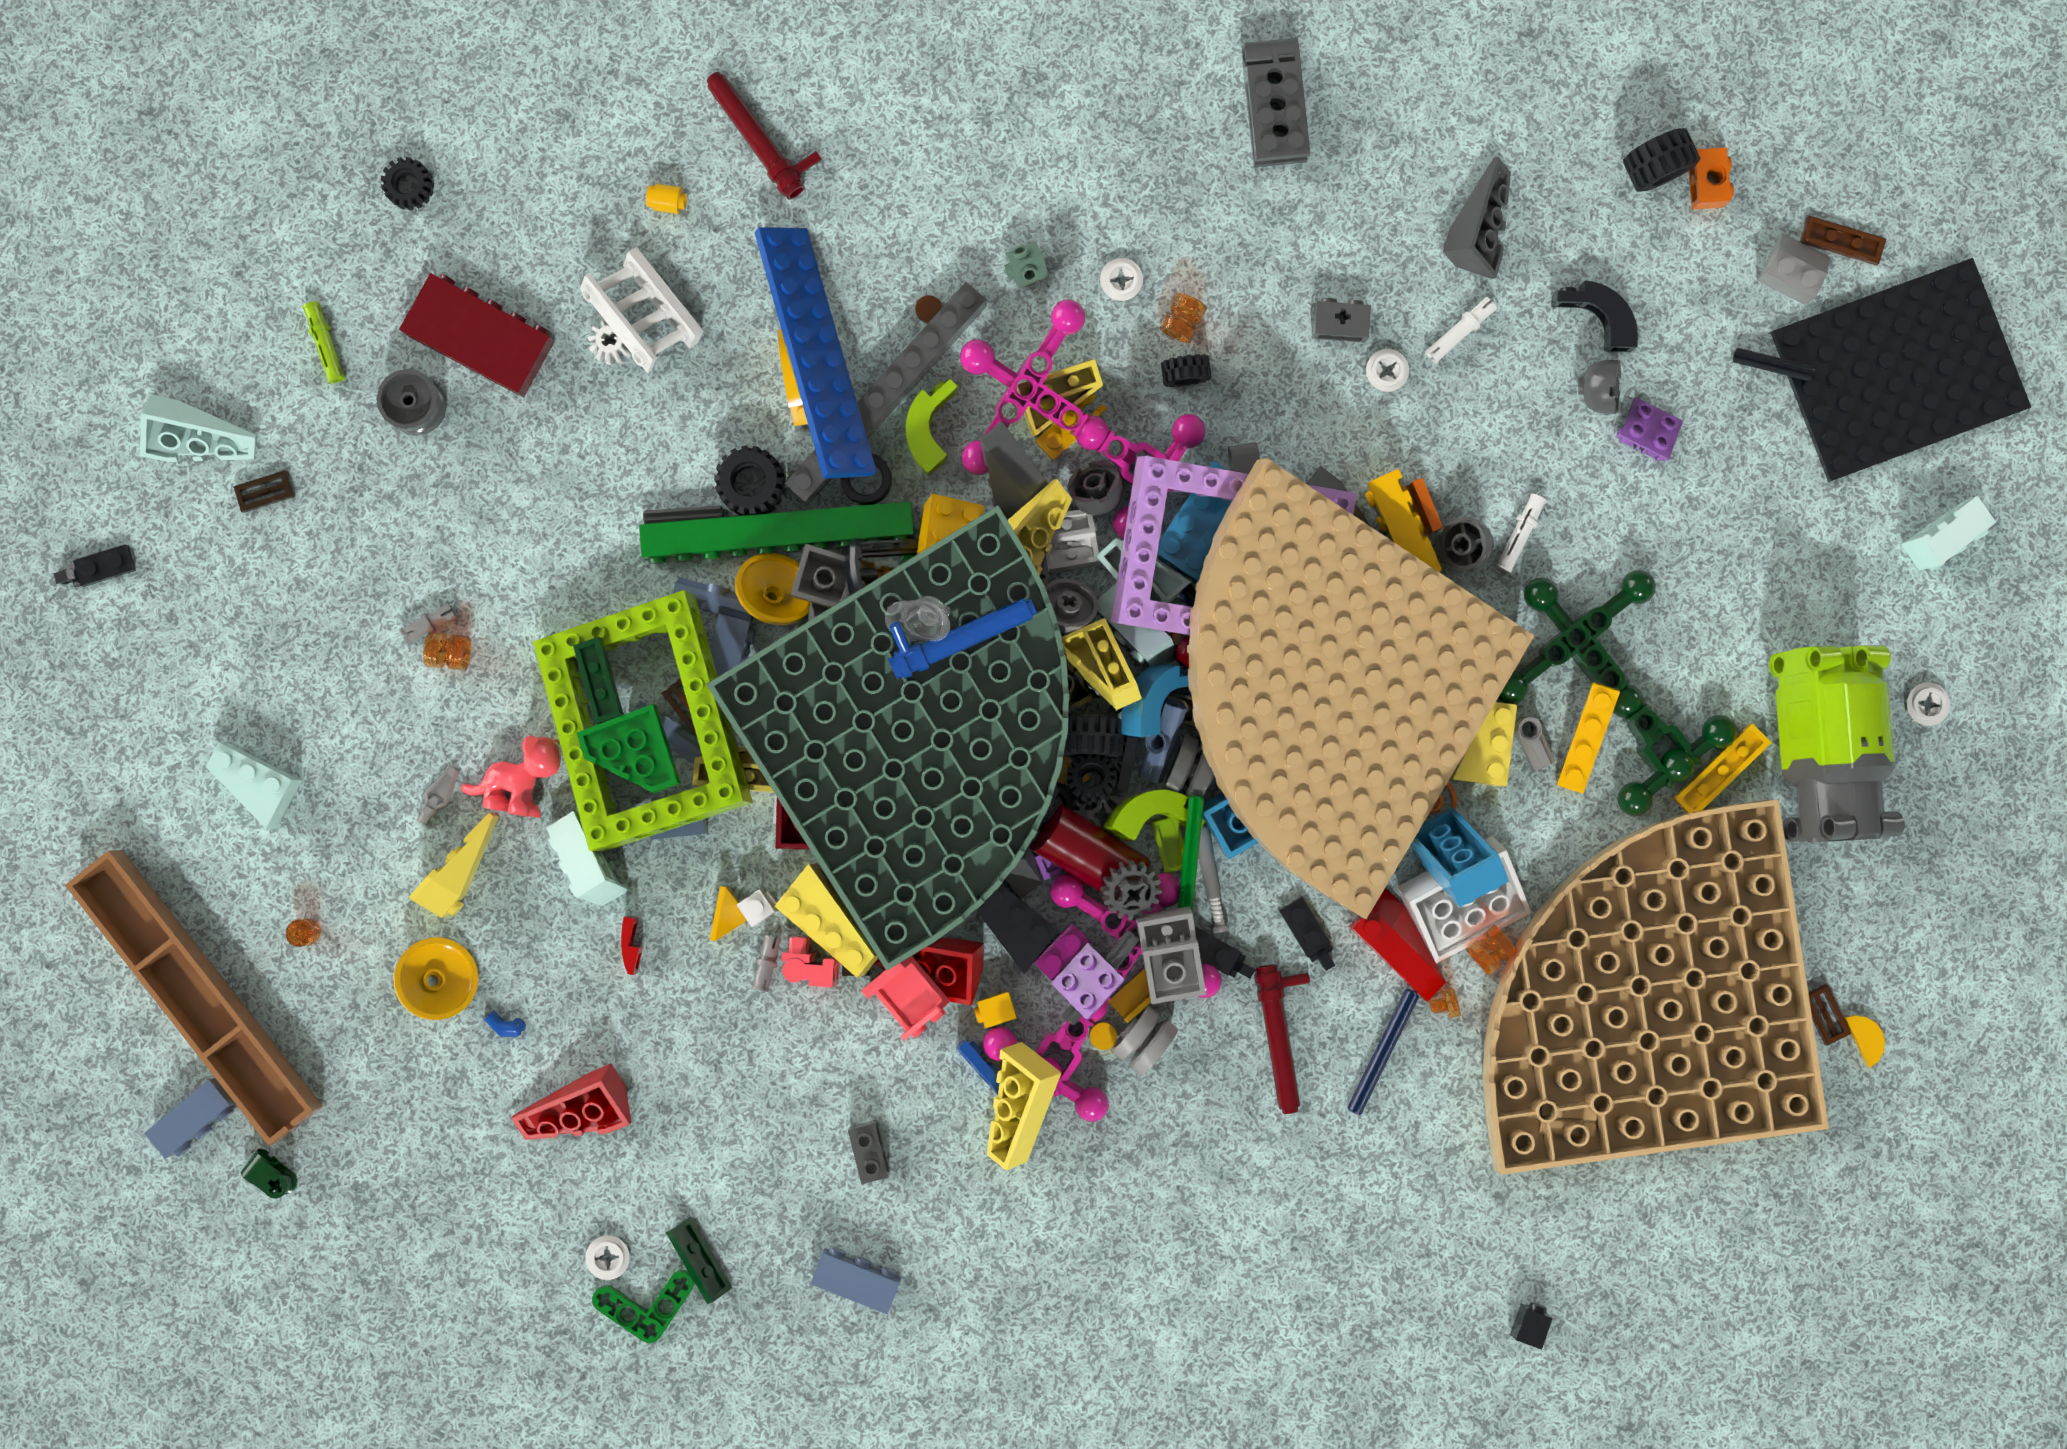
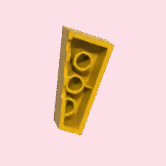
M1399 468L1368 482V492L1364 493L1370 508L1376 507L1379 517L1375 519L1382 533L1387 531L1391 541L1438 572H1441L1442 568L1430 540L1423 533L1425 530L1417 512L1413 511V503L1409 491L1405 486H1402L1399 480L1402 478Z

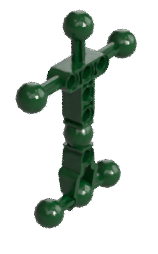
M1634 570L1628 573L1622 580L1619 593L1601 607L1586 611L1575 621H1572L1557 602L1558 589L1556 584L1550 579L1543 577L1535 578L1525 587V602L1535 611H1544L1560 632L1540 648L1539 656L1520 671L1514 670L1498 699L1507 704L1520 703L1527 696L1529 684L1550 667L1561 665L1570 658L1575 661L1591 683L1595 682L1607 686L1604 682V676L1606 673H1610L1614 678V684L1611 688L1620 690L1613 713L1623 718L1622 721L1624 723L1627 722L1630 732L1639 744L1636 748L1637 754L1655 772L1642 783L1629 782L1625 784L1618 792L1617 802L1620 809L1627 815L1640 816L1649 810L1652 805L1653 795L1665 786L1672 789L1673 782L1679 783L1689 779L1694 772L1695 764L1702 765L1700 757L1712 748L1725 749L1731 746L1737 738L1735 722L1727 716L1714 715L1704 723L1702 736L1690 744L1677 726H1667L1656 713L1648 710L1650 706L1644 704L1641 691L1635 686L1630 685L1629 680H1625L1622 670L1596 639L1610 627L1612 618L1631 603L1644 604L1650 601L1656 591V582L1649 573L1642 570ZM1593 614H1597L1601 618L1599 628L1595 627L1591 622ZM1572 630L1577 631L1580 635V642L1578 644H1574L1570 639ZM1551 647H1555L1559 652L1557 661L1549 657V649ZM1590 651L1597 656V663L1594 666L1587 661V655ZM1641 715L1646 717L1648 721V726L1645 730L1641 729L1638 724ZM1665 734L1677 748L1667 751L1659 760L1651 747L1654 743H1658Z

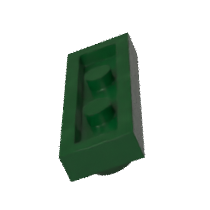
M596 637L573 645L594 723L598 725L624 715L603 639Z
M692 1217L683 1220L666 1232L707 1305L713 1303L732 1289L731 1284Z

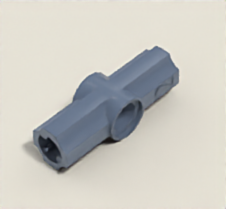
M679 577L675 583L673 593L685 590L694 594L698 607L703 611L728 615L750 622L754 618L743 608L736 593L731 592L730 589L711 583L706 585Z
M1171 699L1164 700L1160 714V734L1147 736L1145 739L1147 751L1139 772L1141 778L1155 783L1163 781L1172 752L1178 749L1180 745L1179 731L1187 710L1185 704Z
M640 701L632 711L648 706V704ZM659 713L670 750L675 751L681 757L694 764L695 758L702 756L697 737L686 731L683 725H679L671 717Z

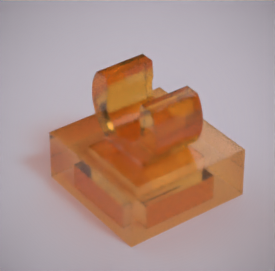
M1451 987L1439 990L1441 998L1428 1001L1431 1012H1434V1014L1445 1011L1446 1016L1449 1018L1461 1016L1455 990Z

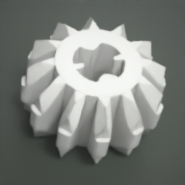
M601 320L602 328L599 329L596 326H592V330L596 335L588 336V340L593 343L589 350L592 353H597L595 358L599 362L605 359L607 365H612L615 358L618 364H622L621 355L624 354L627 358H630L631 354L607 322ZM609 338L615 339L616 344H608L606 341Z

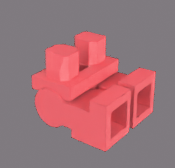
M804 936L790 937L789 950L782 952L781 960L786 961L782 968L785 979L793 983L809 980L808 986L832 988L838 985L840 963L832 956L824 958L823 963L813 962L816 961V952H810L811 938Z

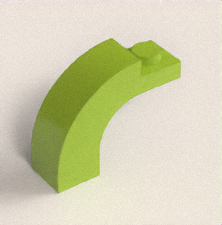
M951 379L946 383L944 381L939 382L932 389L933 395L931 397L922 389L913 400L906 418V438L910 452L917 465L928 477L948 460V455L932 438L930 424L934 414L958 392V386Z
M1153 790L1137 793L1122 801L1112 811L1103 828L1124 841H1135L1144 823L1156 814L1165 815L1186 828L1188 806L1184 805L1188 797L1170 790ZM1202 819L1201 829H1202V827H1203V825H1204V823H1205V820H1203V819Z

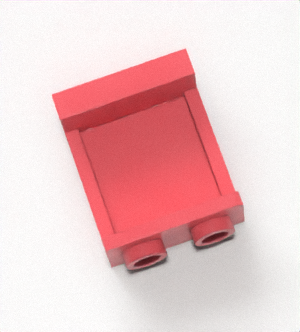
M910 956L888 971L885 969L861 990L867 999L875 994L905 1030L901 1035L903 1040H906L910 1035L914 1038L919 1036L927 1029L925 1023L929 1020L933 1023L939 1020L946 1013L943 1008L950 1002L913 956Z

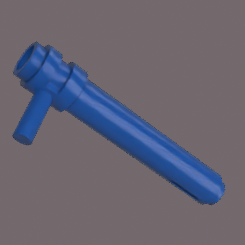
M1023 598L922 644L917 642L911 646L900 622H894L889 628L899 651L893 653L894 656L888 658V661L896 678L904 677L906 679L913 676L912 672L917 670L922 672L930 668V664L1032 620V616L1037 614L1031 599L1025 601Z

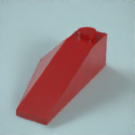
M939 938L912 955L950 1002L970 1006L973 1004L983 971L984 943L957 938ZM878 959L874 965L885 970V967Z
M610 1063L585 1074L514 1114L511 1120L524 1139L531 1140L556 1138L559 1134L573 1133L574 1136H583L585 1132L608 1134L630 1125L631 1116L626 1086Z

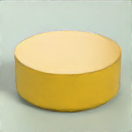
M1096 1023L1090 1030V1041L1097 1049H1110L1117 1040V1032L1110 1023Z

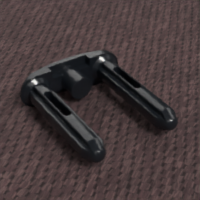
M854 538L850 541L845 552V576L850 596L864 588L865 584H870L877 580V571L874 567L862 568V558L917 555L919 539L859 542L857 538Z

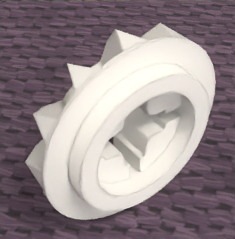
M1117 258L1104 266L1100 275V284L1104 294L1108 295L1112 300L1125 302L1135 298L1141 290L1143 274L1139 266L1132 260ZM1119 269H1121L1124 278L1132 279L1125 282L1124 290H1121L1119 283H1114L1113 281L1118 278Z
M1392 349L1377 351L1366 364V377L1371 386L1380 392H1393L1401 388L1409 376L1407 360L1401 353ZM1393 363L1396 364L1391 371L1393 377L1387 375L1379 378L1383 371L1381 365L1388 367Z
M1922 683L1909 690L1910 693L1905 702L1907 703L1906 712L1910 714L1912 721L1922 726H1933L1941 723L1947 717L1950 710V699L1947 692L1941 686L1934 683ZM1928 696L1929 702L1937 705V707L1929 708L1926 712L1925 707L1918 704V702L1926 700Z
M604 1235L596 1238L589 1245L586 1251V1265L595 1277L603 1280H612L625 1272L629 1266L631 1254L627 1244L620 1240L618 1236ZM607 1246L610 1254L619 1255V1257L611 1261L610 1269L606 1260L597 1259V1257L605 1254Z

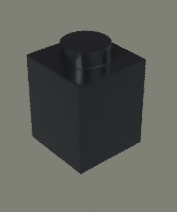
M1530 1302L1528 1306L1521 1303L1510 1335L1516 1341L1542 1350L1553 1318L1545 1312L1546 1307L1540 1304Z

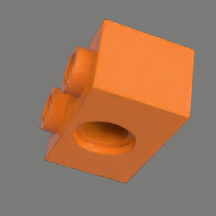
M1727 147L1697 149L1701 159L1695 167L1688 171L1691 209L1724 208L1734 195L1733 183H1730L1729 177L1732 161L1731 157L1728 156ZM1707 174L1715 178L1716 184L1711 183L1707 179Z

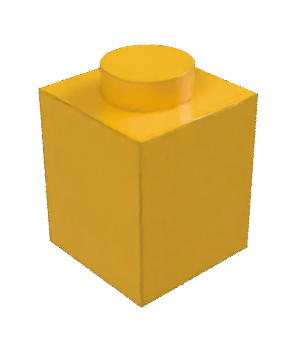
M1009 990L977 1000L978 1007L974 1008L978 1024L983 1022L985 1028L1017 1019Z

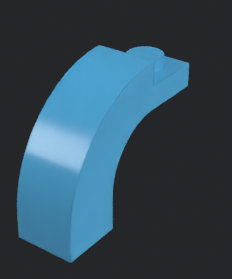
M1156 664L1144 670L1135 679L1142 699L1123 707L1121 717L1122 735L1147 737L1160 734V714L1163 702L1174 689L1188 687L1187 668H1180L1177 665Z

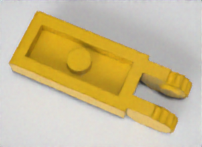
M1092 393L1080 402L1077 407L1082 411L1094 401L1096 396ZM1103 404L1097 407L1091 415L1100 417L1106 412L1107 408ZM1072 410L1063 415V421L1066 425L1070 426L1075 422L1076 416ZM1053 424L1035 440V443L1054 461L1076 441V438L1069 434L1071 430H1064Z

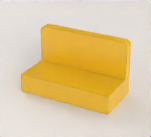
M1145 968L1108 1001L1126 1023H1129L1151 1003Z

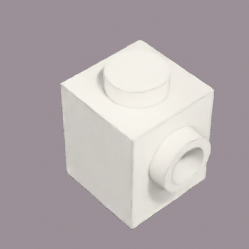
M763 888L758 889L736 904L751 927L757 926L778 911L775 907L777 900L769 890L765 892Z

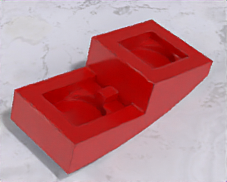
M628 915L623 918L621 950L627 974L635 975L638 973L643 947L633 945L639 918Z

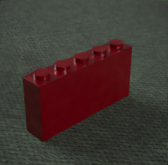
M430 273L399 330L406 336L524 398L555 342L549 336L550 331L538 324L534 328L525 323L526 318L513 311L510 315L501 311L503 306L491 299L484 302L478 298L479 294L466 286H464L463 290L454 286L456 282L442 273L439 277Z

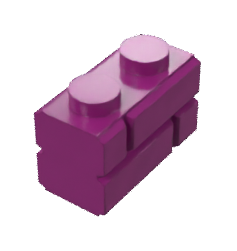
M1071 922L1040 953L1033 963L1053 981L1087 943L1091 944L1092 942Z

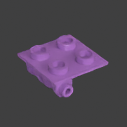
M1635 397L1624 426L1619 429L1616 438L1620 439V443H1625L1631 447L1633 444H1636L1634 447L1636 451L1639 447H1642L1641 453H1646L1655 458L1656 461L1669 460L1683 420Z
M1087 943L1051 984L1088 1021L1125 979L1105 960V957Z

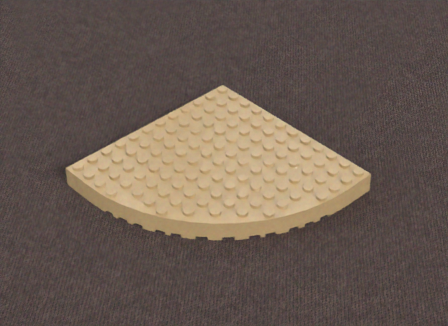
M1268 458L1258 459L1228 507L1212 538L1211 548L1205 557L1204 567L1199 582H1197L1195 590L1197 593L1190 615L1189 645H1187V653H1189L1188 686L1193 702V718L1196 729L1200 734L1204 756L1215 775L1216 783L1228 800V804L1234 814L1249 830L1248 832L1283 868L1347 910L1367 919L1533 640L1534 635Z
M1779 799L1712 807L1691 813L1678 814L1644 826L1613 842L1585 861L1554 890L1537 910L1516 942L1501 974L1491 1005L1485 1036L1482 1080L1493 1170L1503 1175L1829 1129ZM1552 1101H1555V1102H1566V1103H1569V1104L1556 1105V1104L1553 1103ZM1548 1103L1551 1107L1550 1114L1541 1117L1540 1107ZM1588 1107L1590 1111L1597 1114L1594 1139L1590 1138L1589 1130L1585 1126L1572 1121L1565 1125L1563 1136L1558 1135L1557 1140H1552L1550 1122L1557 1118L1558 1111ZM1539 1120L1543 1122L1544 1134L1538 1133ZM1580 1127L1581 1136L1573 1140V1137L1570 1136L1571 1131L1574 1128Z

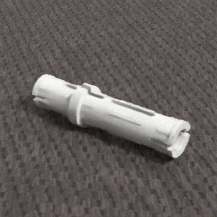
M1485 297L1470 312L1466 311L1456 325L1429 349L1425 350V354L1429 358L1433 357V363L1437 364L1442 357L1470 332L1477 331L1480 328V324L1497 310L1493 301L1490 304L1488 303L1491 299Z
M1536 494L1530 495L1522 515L1519 514L1516 519L1518 523L1498 563L1495 565L1496 568L1508 574L1512 573V569L1532 529H1536L1538 525L1536 521L1547 502L1545 498Z

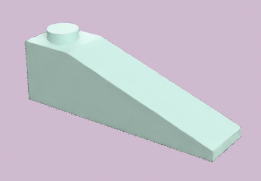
M149 395L141 413L140 456L165 462H178V456L193 455L194 461H203V455L215 454L220 460L254 459L256 449L255 434L179 400Z

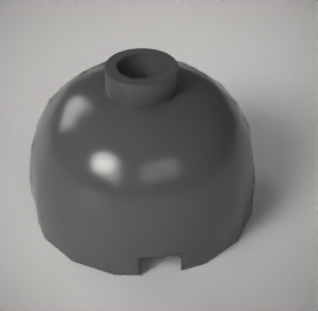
M1620 360L1598 361L1587 369L1585 378H1579L1578 394L1584 396L1585 404L1589 409L1603 414H1616L1618 412L1620 399L1619 378H1621Z
M1093 461L1088 463L1089 467L1081 471V468L1077 469L1070 477L1067 487L1073 503L1082 512L1090 515H1103L1117 507L1121 501L1124 487L1121 475L1112 463Z
M1471 517L1454 518L1443 526L1445 528L1437 538V552L1441 561L1450 568H1453L1452 570L1457 572L1473 571L1483 566L1490 559L1494 548L1493 536L1490 529L1482 521Z

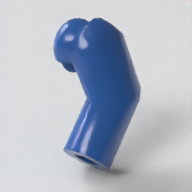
M492 1011L484 1018V1021L501 1037H518L526 1029V1024L521 1018H515L514 1021H504L495 1011Z

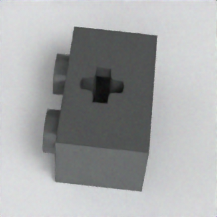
M1322 298L1314 306L1312 339L1365 343L1369 338L1371 305H1364V302L1361 300H1349L1348 303H1338L1337 299ZM1339 314L1343 315V319L1346 320L1344 324H1340V319H1336Z

